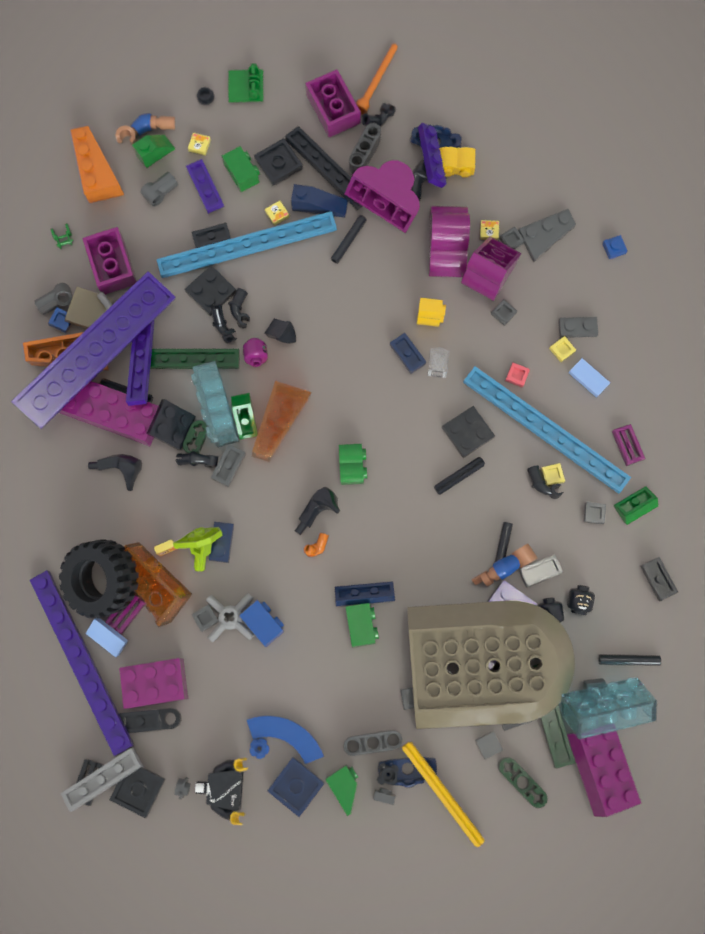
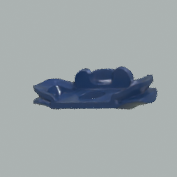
M433 125L437 132V138L441 141L439 149L442 147L461 148V135L451 133V130L447 127ZM415 127L412 130L410 142L421 147L418 127Z
M423 757L437 775L436 759ZM409 758L390 759L378 764V767L382 763L388 766L393 764L398 766L396 786L400 785L405 788H411L424 783L425 779ZM411 763L414 767L413 772L410 774L403 773V764Z

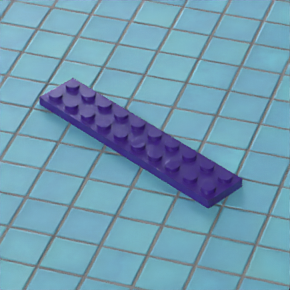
M148 271L11 401L12 404L36 426L42 429L157 318L176 297Z

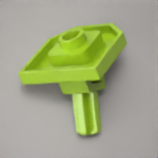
M200 527L180 538L173 545L174 549L190 548L191 554L195 555V571H204L206 556L211 553L212 543L223 535L219 527Z

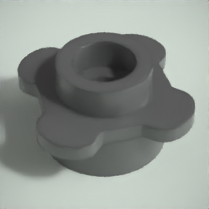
M188 777L186 779L179 778L177 781L174 795L179 796V799L184 798V795L187 796L191 783H188Z

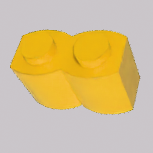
M470 147L440 148L445 177L456 174L461 177L474 175L476 149Z
M420 297L417 324L439 327V324L444 322L446 305H443V300Z

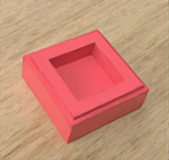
M512 363L505 381L523 388L530 369Z

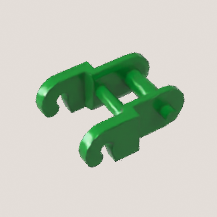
M68 223L65 224L67 229L65 235L58 237L54 229H51L52 236L58 243L56 246H59L60 249H62L63 245L69 243L71 246L73 245V239L70 238L72 233ZM64 237H67V238H68V240L63 241V242H60V240H59V239H62V238H64Z

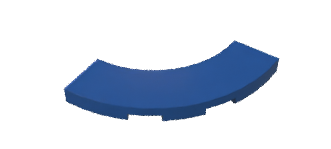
M260 716L247 720L253 739L274 737L284 740L298 751L305 764L324 757L314 737L299 724L291 720L276 716Z

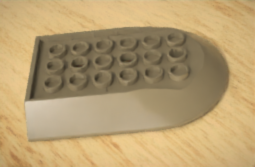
M516 600L407 607L416 729L529 722L548 714L567 694L572 683L575 668L572 643L560 622L541 607ZM532 658H540V664L537 667L530 666ZM497 660L500 663L497 671H491L488 668L490 661ZM452 662L459 666V670L454 674L447 671L448 664Z

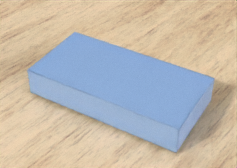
M583 358L569 371V374L596 398L610 384L606 378Z
M95 618L86 632L90 638L114 657L120 655L128 642L125 637L100 618Z

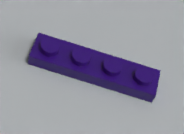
M422 122L418 126L427 179L429 183L443 188L446 185L437 132L433 126Z

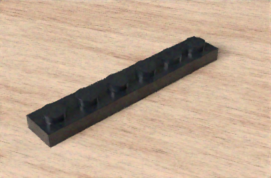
M299 126L285 135V140L357 211L363 207L345 195L351 177Z

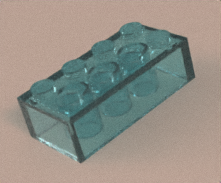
M212 361L194 366V374H191V377L197 389L198 402L204 408L201 409V414L206 425L209 426L206 427L208 438H210L211 443L216 444L217 448L239 442L216 362Z
M637 677L561 694L562 715L578 739L656 721L657 700Z

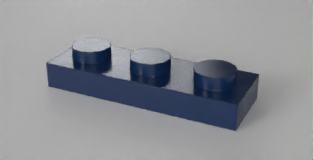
M393 581L335 587L336 606L395 601Z

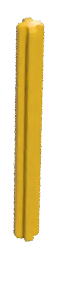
M407 742L402 747V750L474 846H481L485 841L483 836L414 744Z

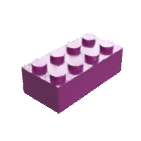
M613 721L601 722L567 734L594 817H608L642 804Z

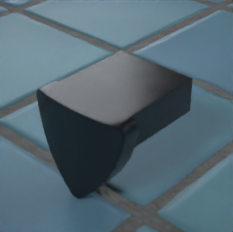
M274 318L265 331L269 338L280 342H296L295 329L290 321Z

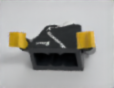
M247 758L226 760L214 767L213 772L208 774V782H196L195 793L207 794L206 804L210 805L211 810L222 818L229 820L233 825H243V823L239 822V816H245L244 812L236 811L241 810L244 771L248 770V767H243L242 762L247 760Z

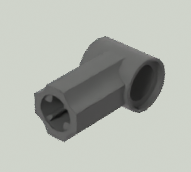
M166 172L155 182L146 183L141 188L140 193L155 207L164 200V196L178 185V182L170 172Z
M58 283L55 285L54 290L34 300L40 313L45 315L59 306L69 305L72 300L70 286L66 283Z

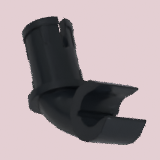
M383 103L380 108L381 114H364L361 118L362 124L367 126L370 123H376L381 127L388 117L394 115L395 106Z
M237 288L232 301H229L228 305L230 306L232 316L237 321V325L240 328H246L247 324L241 320L249 322L250 317L248 314L241 313L240 311L248 293L244 289Z
M222 305L211 306L210 309L214 321L212 325L220 332L225 343L237 340L232 334L236 331L233 328L228 329L226 326L227 320L224 319Z
M196 451L184 454L178 453L176 457H181L182 459H175L177 465L180 466L204 464L205 467L211 468V466L216 467L218 464V456L198 454Z
M539 465L527 469L532 481V488H535L544 495H549L553 499H558L564 493H557L554 490L558 489L561 484H553L552 487L546 485Z

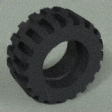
M106 539L85 542L73 547L64 557L66 561L62 562L60 567L62 572L59 573V580H61L60 590L64 592V600L68 601L69 606L73 610L76 609V613L79 615H85L87 618L105 617L122 611L134 599L136 595L134 590L138 589L136 580L139 578L138 572L135 569L137 565L135 561H132L130 552L124 551L126 548L123 545ZM95 562L102 567L106 575L107 584L104 594H101L95 588L92 581V568Z

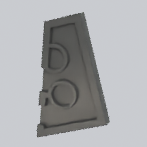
M566 209L519 228L518 232L524 238V245L533 262H535L554 243L570 232L576 223L569 209Z

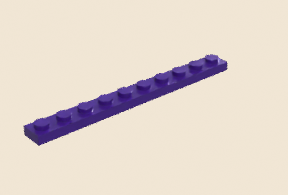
M46 570L30 579V582L113 755L118 756L132 748L134 744L50 571Z

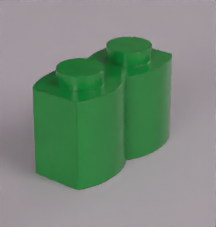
M362 444L339 445L341 485L364 484V479H367V467H363V460H366V448L362 449Z

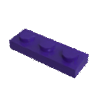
M201 159L187 165V171L207 213L224 207L223 201L203 160Z

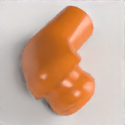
M320 533L317 543L306 545L304 553L309 557L323 553L329 535Z

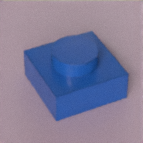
M621 235L604 240L602 243L609 259L624 255L628 251Z
M57 307L48 322L49 326L66 333L71 323L65 322L67 312Z

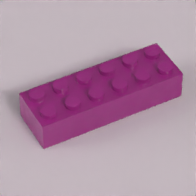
M91 381L59 413L150 447L154 437L146 433L158 405L147 402V404L128 406L126 403L127 394Z

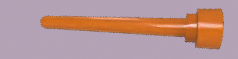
M395 43L388 50L363 98L356 101L362 115L367 113L369 100L398 48Z

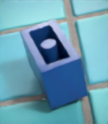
M257 600L239 616L261 643L267 647L284 632L282 629L284 624L277 616L273 618L269 614L271 609L265 602L260 603Z

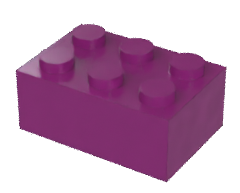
M338 69L305 83L306 96L329 138L361 124V112Z
M118 227L82 238L100 292L106 295L133 286L137 282L123 236Z
M182 658L119 668L124 709L188 699L184 659Z

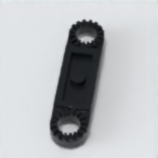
M174 708L119 713L128 733L174 729L180 725L182 719L180 712ZM172 712L176 720L175 723L169 725L166 722V716Z

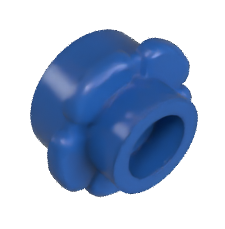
M254 739L251 742L249 751L252 756L262 759L269 753V745H267L265 739Z

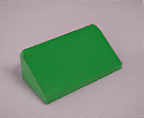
M645 486L616 503L614 507L624 523L628 525L657 508L658 498Z

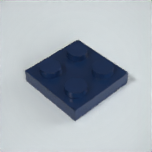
M292 757L267 791L295 815L300 817L325 782Z

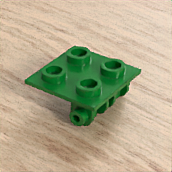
M252 63L248 70H228V102L263 101V69H259L257 64Z

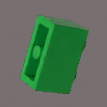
M241 146L222 155L224 166L240 192L259 183L258 175H260V172L256 165L251 164L249 153L247 151L244 152Z
M369 603L347 606L346 613L352 648L376 644L375 639H379L377 627H373L372 619H376L374 607L370 608Z

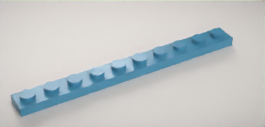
M332 211L156 260L163 279L337 230Z
M476 366L464 379V384L618 494L631 479L628 474Z

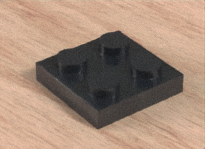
M285 138L254 155L255 161L272 186L303 169L302 163Z
M212 265L185 288V292L210 316L212 315L211 306L223 305L237 291Z
M161 399L146 434L177 450H181L196 416L166 399Z
M474 406L442 426V429L463 458L495 437Z
M141 767L117 783L109 800L143 818H147L166 779Z

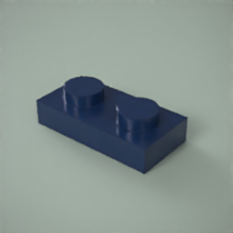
M406 333L390 342L391 348L410 374L426 364V360Z
M214 522V527H219L223 536L212 543L209 561L229 563L234 524Z

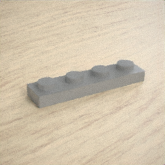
M130 748L63 791L61 795L69 812H73L143 767L135 749Z

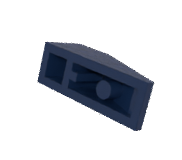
M294 184L291 197L292 211L323 214L332 211L333 216L346 217L348 201L345 198L318 188Z

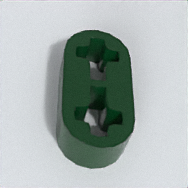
M197 420L191 424L183 443V449L186 453L191 451L200 453L209 431L205 422ZM201 425L204 431H200L198 436H196L197 431L195 428H199ZM194 440H196L195 446L197 448L190 451L188 445H192Z

